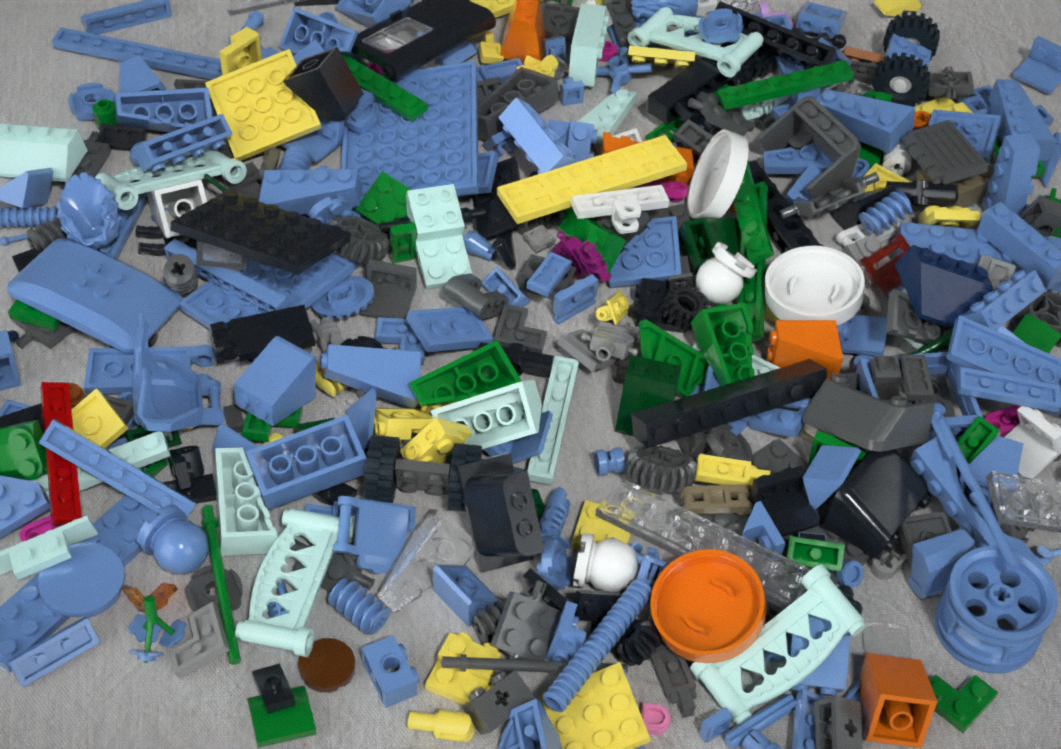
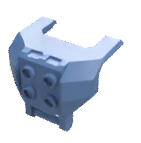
M141 313L138 318L133 355L134 421L137 425H141L145 431L173 432L200 426L201 424H222L225 421V416L220 403L221 383L218 380L200 379L193 370L167 356L151 355L148 346L149 323L145 321L144 313ZM202 396H209L210 408L203 407Z

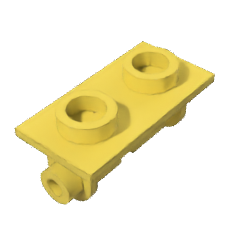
M618 290L605 302L604 306L597 309L596 317L598 320L608 321L613 319L614 324H617L628 313L629 302L627 297L623 296L622 290Z

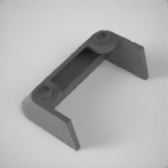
M811 96L800 99L757 137L765 151L783 149L788 144L796 150H801L803 146L814 142L834 162L806 187L812 197L818 195L824 197L829 195V191L834 188H844L842 179L852 178L861 149L860 142L856 136Z
M833 373L832 376L824 380L803 414V422L865 449L882 452L927 443L934 402L928 401L912 404L907 402V398L902 396H892L891 399L881 400L856 390L858 373Z

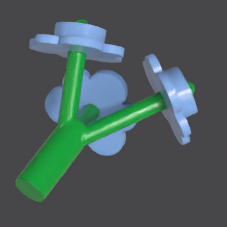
M153 595L143 598L146 615L137 614L134 621L128 627L129 632L136 635L137 641L143 642L145 640L144 650L135 649L130 650L129 653L137 654L138 660H142L145 663L155 661V657L164 656L163 652L151 650V643L157 641L158 633L161 632L162 628L164 632L159 644L170 648L183 639L184 630L187 627V624L180 619L175 620L169 626L159 618L155 596Z

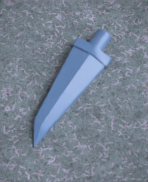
M1058 132L1053 134L1056 143L1048 161H1042L1046 171L1044 176L1040 177V180L1045 188L1061 158V133Z

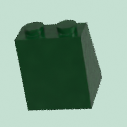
M631 355L625 374L615 432L633 436L631 413L676 400L681 366Z

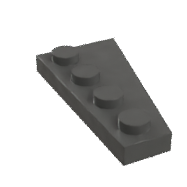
M897 289L889 293L886 334L929 344L953 331V328L918 318L907 294Z

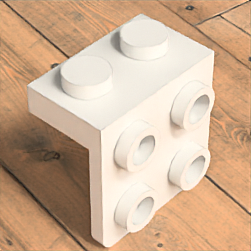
M1021 406L1017 410L1020 423L1004 438L1024 443L1018 474L1029 481L1061 454V428L1057 424H1050L1045 420V417L1038 409Z

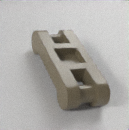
M746 485L687 486L680 492L681 500L685 503L682 507L683 514L686 517L717 513H737L744 516L752 512L751 502L748 501L750 496L749 488Z

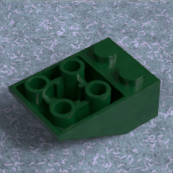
M704 217L684 221L678 231L679 242L684 256H688L690 272H692L693 276L697 274L699 267L707 259L715 257L712 249L717 242L726 244L728 246L726 251L734 256L737 252L740 253L741 229L736 218Z

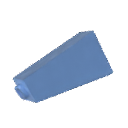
M328 344L325 353H321L320 368H324L325 378L364 392H368L373 388L377 390L376 396L408 408H416L419 402L408 384L420 378L421 352Z

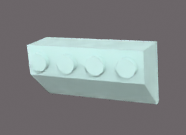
M0 124L1 177L16 178L26 171L52 168L54 171L52 181L66 182L88 151L78 129Z
M529 380L431 410L434 418L437 417L467 425L472 435L465 441V444L481 445L483 450L538 433L542 403L535 380ZM453 452L447 457V460L452 459Z

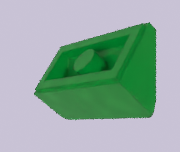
M979 415L957 441L968 465L997 436H1000V429Z
M789 536L786 563L813 568L818 565H824L827 570L842 572L845 544Z

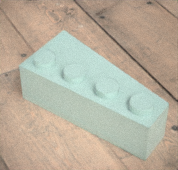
M243 447L215 448L214 468L222 556L267 554L277 539L278 534L275 527L272 526L270 514L267 507L264 506L260 489L256 486L253 472Z

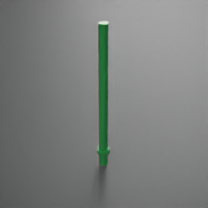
M205 505L202 507L204 518L202 520V528L206 530L221 618L230 649L228 651L229 662L232 665H236L241 662L238 641L235 636V624L217 532L219 522L214 516L213 506Z

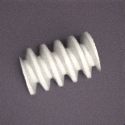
M901 142L891 153L884 151L882 167L900 176L910 171L912 155Z

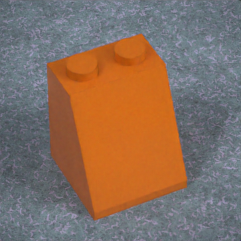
M515 0L504 28L500 56L509 60L520 58L523 64L526 56L542 61V39H546L540 0Z
M776 320L774 330L770 331V347H766V361L782 368L811 359L827 368V377L832 376L833 373L840 372L843 354L836 320Z
M866 653L859 675L865 741L922 748L937 704L936 696L922 661Z

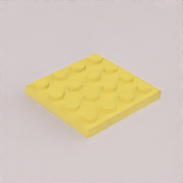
M290 49L205 83L207 88H209V94L217 115H224L233 135L227 140L234 158L239 161L269 150L272 146L274 148L322 128L315 110L283 82L296 67Z

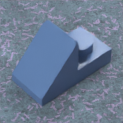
M759 501L755 503L743 530L740 546L759 541L761 550L767 553L772 562L781 559L785 542L762 502Z

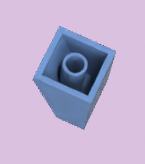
M279 336L274 337L234 383L235 405L274 426L316 398V356Z
M997 436L969 464L998 522H1001L1004 515L1002 513L1004 501L1007 498L1011 499L1024 445V443ZM961 474L959 483L965 497L972 508L983 517L977 504L972 500L970 496L972 491Z
M809 616L811 638L819 639L823 632H828L832 628L830 621ZM786 633L788 655L790 657H796L799 655L800 650L808 648V639ZM846 633L821 665L804 680L792 687V691L799 692L801 689L809 691V688L818 689L820 694L825 696H837L838 692L845 691L850 633Z

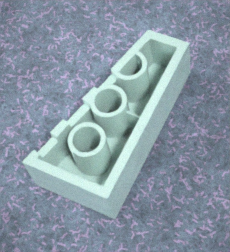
M583 3L580 6L571 44L569 78L572 77L574 82L582 80L584 86L594 87L598 61L602 59L610 15H606V6Z

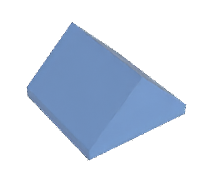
M44 168L22 173L0 188V201L21 208L47 204L54 171L52 168Z
M821 446L803 476L809 503L814 510L843 484L861 452L860 449L857 447Z
M436 565L433 569V591L468 627L474 624L473 616L476 615L478 609L482 608L486 611L487 606L492 604L496 607L500 601L467 566Z

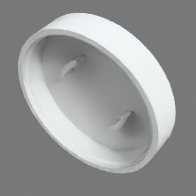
M724 129L719 131L709 141L697 162L688 189L686 205L691 218H721L726 213L739 190L746 170L748 142L745 137Z
M804 246L791 249L778 256L767 269L765 276L766 303L773 314L781 320H836V325L838 326L850 320L859 311L864 295V274L854 259L839 250L824 246Z

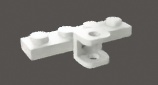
M657 185L572 196L571 205L577 219L612 215L611 221L616 231L620 234L638 231L639 223L637 218L641 216V211L668 208L670 200L663 186ZM627 223V224H629L630 226H629V227H626V226H623L622 224Z

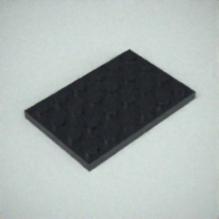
M230 190L182 214L171 221L170 231L296 275L301 274L350 242L351 232L342 230L340 226L322 223L319 219L301 216L298 212L280 209L277 205L259 202L256 198H247Z

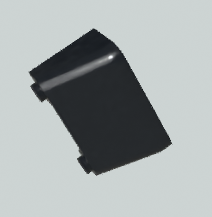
M896 449L882 452L870 451L838 489L823 527L879 560L885 552L891 553L898 541L895 538L896 532L913 510L919 511L920 508L925 510L932 499V495L929 494L927 484Z

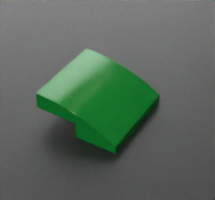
M305 685L291 688L296 706L267 714L260 696L247 698L258 748L317 735Z

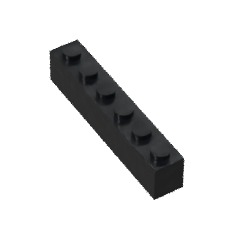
M725 42L721 47L724 48L736 44V42ZM758 49L741 65L740 71L733 77H726L719 71L717 67L718 61L706 57L699 59L696 63L648 95V113L668 125L679 116L674 110L677 102H688L690 98L697 100V96L701 91L707 94L713 93L757 62Z

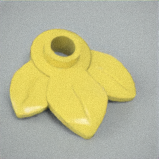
M552 54L546 56L542 61L526 56L524 65L518 66L516 69L524 67L554 77L555 70L558 68V61Z

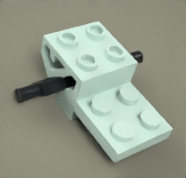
M454 184L407 191V216L394 218V221L379 223L380 231L383 233L390 231V227L397 226L398 224L414 222L416 227L415 250L425 289L444 287L453 276L472 274L462 236L465 228L464 223L471 222L474 218L486 217V211L484 207L477 209L460 208Z

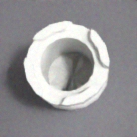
M717 242L712 249L715 257L707 259L699 267L696 274V288L699 293L702 292L703 298L707 299L708 302L720 305L729 303L738 297L743 288V277L752 278L757 272L754 265L738 252L734 256L726 251L728 246L721 242Z
M583 532L573 586L584 588L585 582L588 583L590 581L600 591L621 592L627 589L639 573V564L635 551L627 543L618 539H604L597 543L593 541L594 534Z

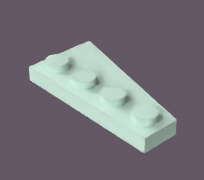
M625 89L618 90L616 94L612 93L577 122L594 124V130H598L596 144H602L603 132L611 133V136L614 134L638 100L637 92Z

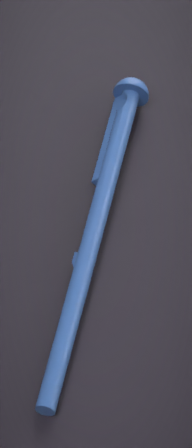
M934 403L931 426L948 460L954 459L966 484L972 491L970 496L974 503L977 504L1010 571H1016L1020 568V564L943 416L946 409L942 404Z

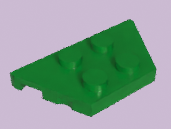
M648 320L640 321L639 333L642 357L681 366L676 396L680 398L690 396L695 391L696 386L705 380L709 363L704 354Z

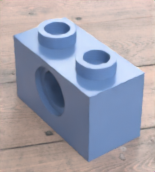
M394 635L362 647V663L385 708L416 696L417 683L420 682L416 668L414 666L410 667L407 662L408 655L402 643L398 645ZM388 669H396L397 671H395V672H388V671H386V670H388Z

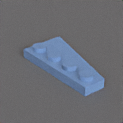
M812 144L803 146L801 150L785 148L763 152V169L766 174H803L810 164L816 166L823 173L834 163L819 147H813Z

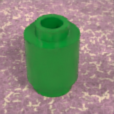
M102 99L93 105L92 110L98 129H100V123L119 125L117 124L115 103L113 101Z

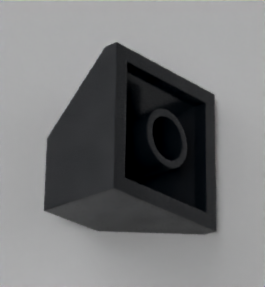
M888 186L865 192V197H859L858 201H849L836 208L833 219L843 230L861 224L859 214L862 212L866 213L869 207L874 208L876 202H881L882 198L889 197V194L895 192L896 188Z

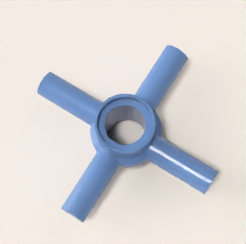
M622 47L619 55L609 60L608 67H597L596 76L610 75L612 77L611 91L615 94L620 90L622 84H626L631 80L632 73L653 72L652 63L634 65L628 63L627 47Z

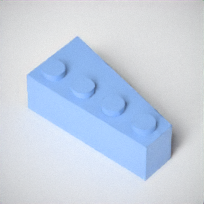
M516 97L498 117L504 124L502 128L515 138L514 143L527 153L525 157L539 168L537 170L539 174L579 162L574 159L576 154L560 142L561 138L546 126L547 123L528 103Z

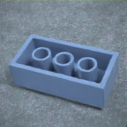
M348 414L246 451L254 479L268 510L365 475L367 459Z

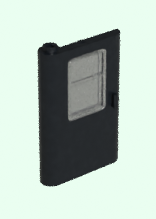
M422 0L403 11L398 10L390 14L389 18L358 33L351 52L366 59L368 62L382 67L384 77L395 81L496 26V19L488 8L469 0Z

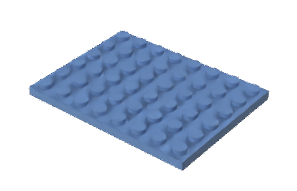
M476 60L414 70L395 81H391L427 103L429 110L415 121L407 120L375 100L365 110L374 113L377 122L363 135L344 127L341 169H358L363 187L361 200L382 171L411 190L454 184L457 196L479 193L478 82Z

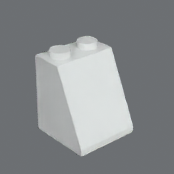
M202 180L147 192L152 215L154 214L155 220L166 238L182 235L170 231L171 221L207 202Z

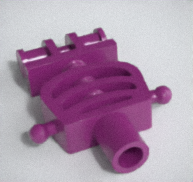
M558 232L557 237L561 241L552 248L551 252L571 260V266L576 267V276L584 279L589 273V275L593 274L597 279H600L601 282H606L612 277L611 273L606 269L608 267L607 263L602 261V253L596 250L595 243L590 244L588 240L582 243L574 236L565 237L563 232Z

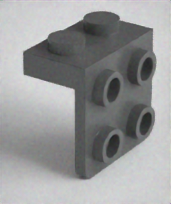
M369 259L367 264V280L374 287L375 297L372 299V303L367 305V309L360 310L359 314L375 318L406 319L417 289V268Z

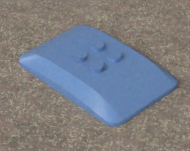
M66 238L54 240L21 270L7 286V292L13 298L126 353L134 352L138 318L141 313H144L145 321L149 323V340L179 309V302L182 301L180 293L172 290L169 286L145 272L106 253Z

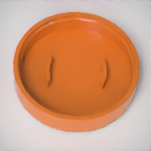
M696 550L678 557L660 573L651 594V613L662 641L677 655L698 663L723 662L742 654L756 641L766 619V600L763 586L757 573L740 557L722 550Z

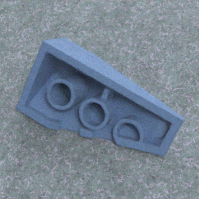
M294 7L279 48L284 50L290 49L291 53L297 54L316 39L324 51L338 47L341 53H350L358 31Z

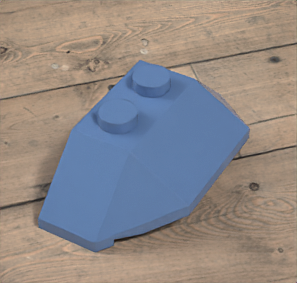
M537 698L511 709L510 720L504 730L498 749H562L560 737Z

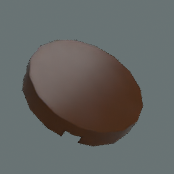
M322 638L313 642V647L308 657L299 656L298 672L308 688L317 692L331 693L350 683L355 674V656L352 649L345 642L335 638Z

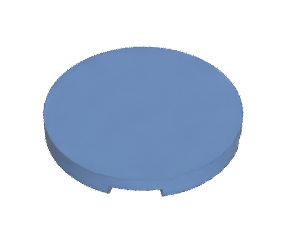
M79 542L68 545L72 558L39 572L38 588L41 598L52 612L60 616H84L88 618L106 611L121 596L120 592L125 581V571L119 556L107 546L93 542Z

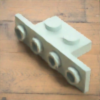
M84 516L27 541H22L15 546L0 551V575L13 570L14 575L20 580L72 558L68 545L96 536L98 532L89 517Z

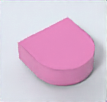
M642 703L641 716L648 734L659 735L664 733L670 724L671 717L669 711L659 704Z

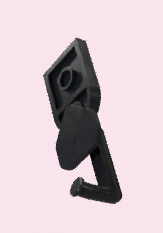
M515 157L497 163L491 192L475 194L477 208L484 207L486 211V217L477 218L478 233L484 238L500 234L501 238L495 240L492 243V247L496 248L506 267L511 270L516 268L512 229L516 228L519 224H516L498 197L497 187L520 180L518 162Z

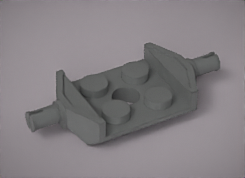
M874 172L864 177L842 179L844 189L843 187L834 188L829 191V195L824 197L818 195L808 200L797 197L792 206L779 210L782 219L795 214L808 218L813 216L819 217L820 213L824 211L834 210L849 201L856 202L859 197H865L867 185L879 181V176Z

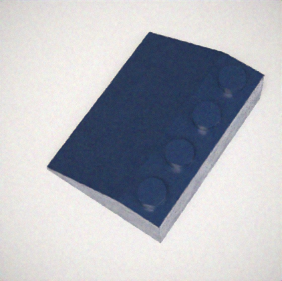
M912 245L895 263V267L918 318L953 328L955 320L959 315L962 316L970 309L971 305L983 300L984 295L993 291V286L988 278L989 274L983 267L968 264L964 260L953 259L946 254H939L928 248Z

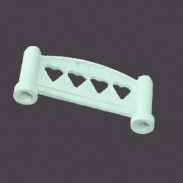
M668 7L659 9L641 27L634 28L627 36L631 46L647 47L651 41L682 51L695 52L696 55L718 61L717 67L719 71L726 77L736 75L740 71L741 65L762 46L763 36L758 32L750 33L748 36L740 33L739 39L735 41L736 44L724 48L721 47V43L712 45L703 42L700 33L685 37L687 30L699 32L698 24L701 18L673 15L672 10ZM669 25H676L677 27H682L680 29L667 32V27Z
M209 148L201 156L193 158V156L185 157L186 160L177 165H173L171 162L165 165L166 168L155 173L152 170L143 173L141 167H137L113 176L108 173H99L95 178L100 179L102 184L107 185L106 188L114 194V200L119 203L118 207L120 209L130 210L137 204L138 194L205 179V174L211 177L222 174L225 180L237 184L245 178L247 169L241 161L234 158L230 159L218 150L213 151L212 148Z
M291 508L290 510H285L282 517V525L287 527L269 549L257 573L251 595L249 619L238 622L235 636L244 642L291 650L297 656L308 657L313 647L314 630L305 627L332 558L333 545L337 543L339 517ZM351 516L348 543H351L355 536L356 516ZM299 535L305 536L315 545L298 551L290 549L295 545V537ZM289 557H295L306 567L289 573L282 572V569L287 566L285 561ZM281 579L287 580L297 589L296 591L279 596L272 594L277 589L276 583ZM271 602H277L288 612L287 614L270 619L263 617L268 612L267 605Z
M824 565L814 567L802 578L801 583L808 591L766 623L756 641L746 651L727 661L718 663L694 662L689 669L696 680H701L723 709L727 708L732 714L731 720L733 723L741 724L752 717L750 711L753 706L783 694L804 680L830 655L846 633L856 636L865 629L864 619L830 579L831 573ZM809 615L830 621L832 628L828 632H823L819 639L811 638ZM786 633L808 639V648L800 650L798 656L790 657L788 655ZM764 650L785 657L787 660L786 665L782 668H777L776 673L773 675L766 674ZM742 668L761 674L764 677L763 683L759 686L755 685L751 693L743 691Z

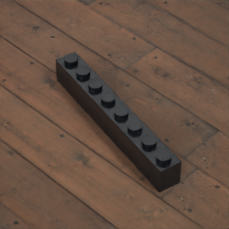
M808 359L631 413L633 436L650 448L813 397L827 378V368Z

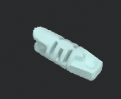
M789 95L748 104L739 111L742 117L748 121L759 119L764 113H771L773 107L779 106L788 100Z

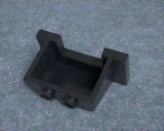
M511 453L456 465L479 572L483 573L534 559L533 555L545 552L528 471L513 466Z

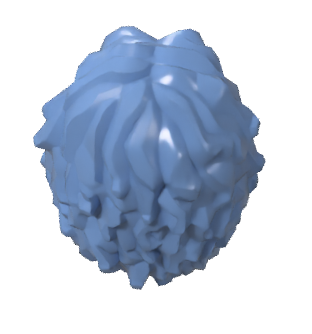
M86 172L81 173L79 176L73 175L69 178V181H66L65 187L60 193V201L57 202V207L59 208L57 217L62 224L61 230L67 234L69 240L97 250L100 246H107L118 236L119 223L122 218L118 214L119 203L114 200V194L106 188L107 185L102 184L100 179H96Z

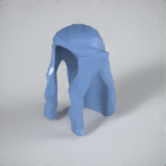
M632 0L629 10L636 18L645 17L649 19L659 9L664 7L670 8L673 15L694 17L697 13L698 0Z

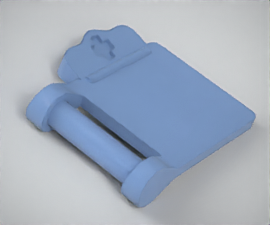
M339 496L337 504L340 506L337 543L333 545V552L358 556L357 566L360 569L368 570L372 574L396 573L399 563L405 559L408 509L359 500L350 496ZM351 508H357L354 545L348 544Z

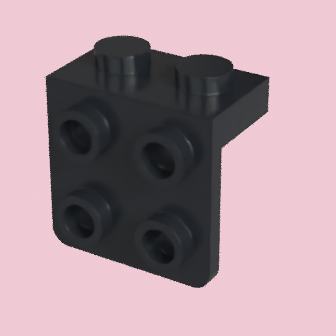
M802 466L786 468L781 472L762 475L753 480L749 496L753 507L756 502H762L782 537L817 527L820 521L802 490L804 485L803 476L806 473Z

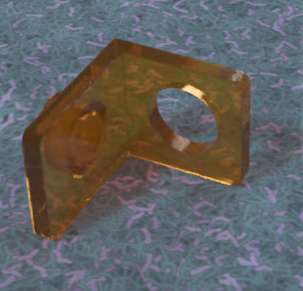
M162 583L150 594L155 596L157 610L163 608L168 603V599L178 590L176 585ZM124 585L121 588L139 612L145 613L144 596L136 587Z

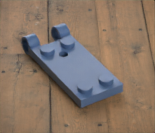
M206 344L184 347H149L151 355L167 356L189 369L192 368V363H196L201 367H210L215 362V349ZM89 348L84 382L85 394L88 390L94 391L96 388L103 394L133 392L134 352L126 353L117 348ZM197 374L200 379L213 380L207 374Z

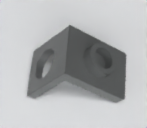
M688 256L680 257L682 274L668 276L669 288L675 284L679 285V283H684V287L687 284L693 287V274L690 272Z

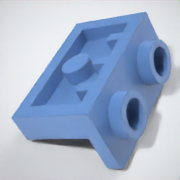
M566 601L545 659L569 662L582 647L587 633L576 629L579 617L574 616L577 604Z

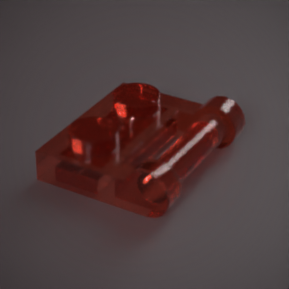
M901 233L894 236L893 241L871 256H865L860 260L864 269L884 295H887L903 284L895 263L909 250L910 246ZM900 247L903 253L876 270L873 266Z

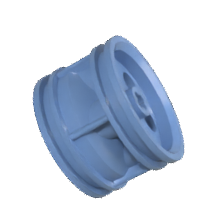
M998 546L979 547L964 554L954 565L946 590L943 592L935 611V629L943 647L957 661L980 672L1002 674L1018 670L1026 665L1035 655L1042 641L1043 634L1050 626L1057 611V589L1049 573L1032 557L1015 549L1012 550L1020 564V568L1016 571H1010ZM970 606H980L983 608L984 615L974 616L967 608ZM1002 619L1008 620L1012 625L1013 631L1000 629L997 621Z

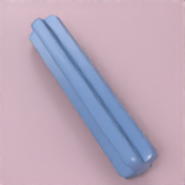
M791 694L784 695L725 733V743L731 749H735L743 743L746 736L750 735L753 730L758 729L761 732L795 710L796 699Z

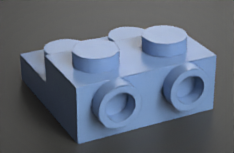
M807 1L800 11L796 28L801 29L803 33L807 34L827 32L833 38L840 33L847 12Z
M549 119L548 127L561 138V143L576 154L574 156L575 160L580 162L594 157V153L590 152L591 143L596 144L598 130H594V124Z

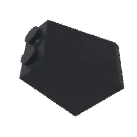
M338 47L302 59L283 80L290 90L328 122L336 119L338 121L346 119L350 115L351 109L359 104L358 101L364 94Z

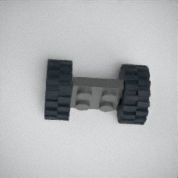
M371 436L366 462L365 499L393 503L397 483V488H401L406 492L425 490L434 495L448 493V510L466 512L456 465L481 459V445L455 443L450 470V464L400 459L399 437Z

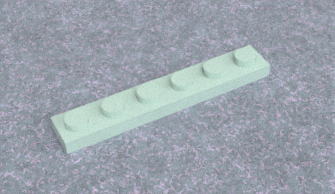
M560 356L554 357L541 412L550 411L553 416L542 453L530 458L528 467L530 481L550 485L553 483L579 367L577 359Z
M162 431L151 433L108 450L137 468L171 456L165 434ZM77 466L79 491L104 482ZM48 474L30 480L39 482L44 487L50 501Z

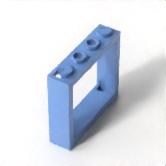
M948 352L913 354L925 355L930 375L947 373L962 416L944 418L955 439L959 440L978 415L983 418L974 396L957 393V371L960 367L964 366L947 360ZM872 357L860 359L856 373L859 374L858 385L860 391L867 392L868 395L878 398L872 381L873 374L870 363ZM930 426L928 442L937 437L932 426Z

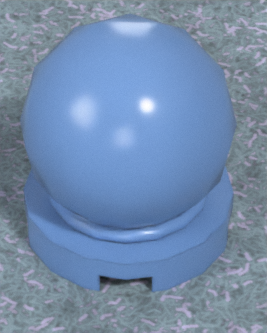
M175 504L166 505L157 510L160 515L151 523L146 521L138 533L137 543L141 545V549L145 553L154 555L160 567L172 574L192 573L206 561L208 539L202 528L187 520L186 513Z

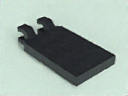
M305 305L230 319L226 323L221 321L210 324L218 361L232 360L238 356L240 362L255 359L276 336L287 340L301 349L315 346V338Z

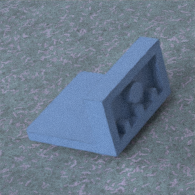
M1037 36L1034 39L1029 56L1015 70L1013 77L1042 92L1051 94L1061 83V46Z
M316 112L322 126L321 129L280 146L286 149L290 146L303 147L310 152V160L318 162L343 143L345 120L338 121L336 119L328 122Z
M855 314L850 320L838 325L837 330L842 353L883 355L888 334H886L887 317Z
M550 411L541 413L538 433L483 450L490 456L511 453L513 464L541 454L553 414Z

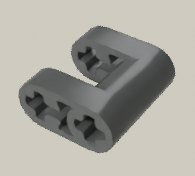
M470 273L451 277L443 290L447 297L481 319L501 315L504 304L509 303V298L499 291L480 292L482 281Z

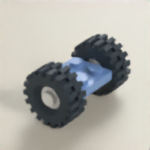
M912 11L911 15L903 12L902 17L899 14L896 15L894 20L891 19L887 26L883 41L886 55L884 60L878 63L872 88H874L873 91L892 94V103L915 107V103L919 105L922 103V99L926 97L930 82L928 66L932 57L936 54L940 39V30H937V23L932 24L933 19L931 17L926 19V14L921 13L918 16L915 11Z

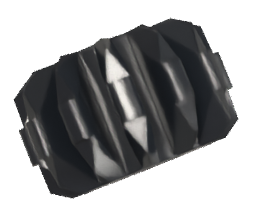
M644 617L638 620L635 618L629 628L625 630V633L616 642L613 649L615 654L624 663H627L629 666L635 664L639 666L644 660H649L652 654L657 653L656 648L661 645V637L656 626L650 621H647Z

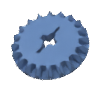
M348 276L312 304L313 310L316 315H320L322 318L328 317L332 320L334 318L341 320L346 316L350 318L352 314L358 315L360 310H366L367 305L372 303V299L375 297L374 287L366 278Z

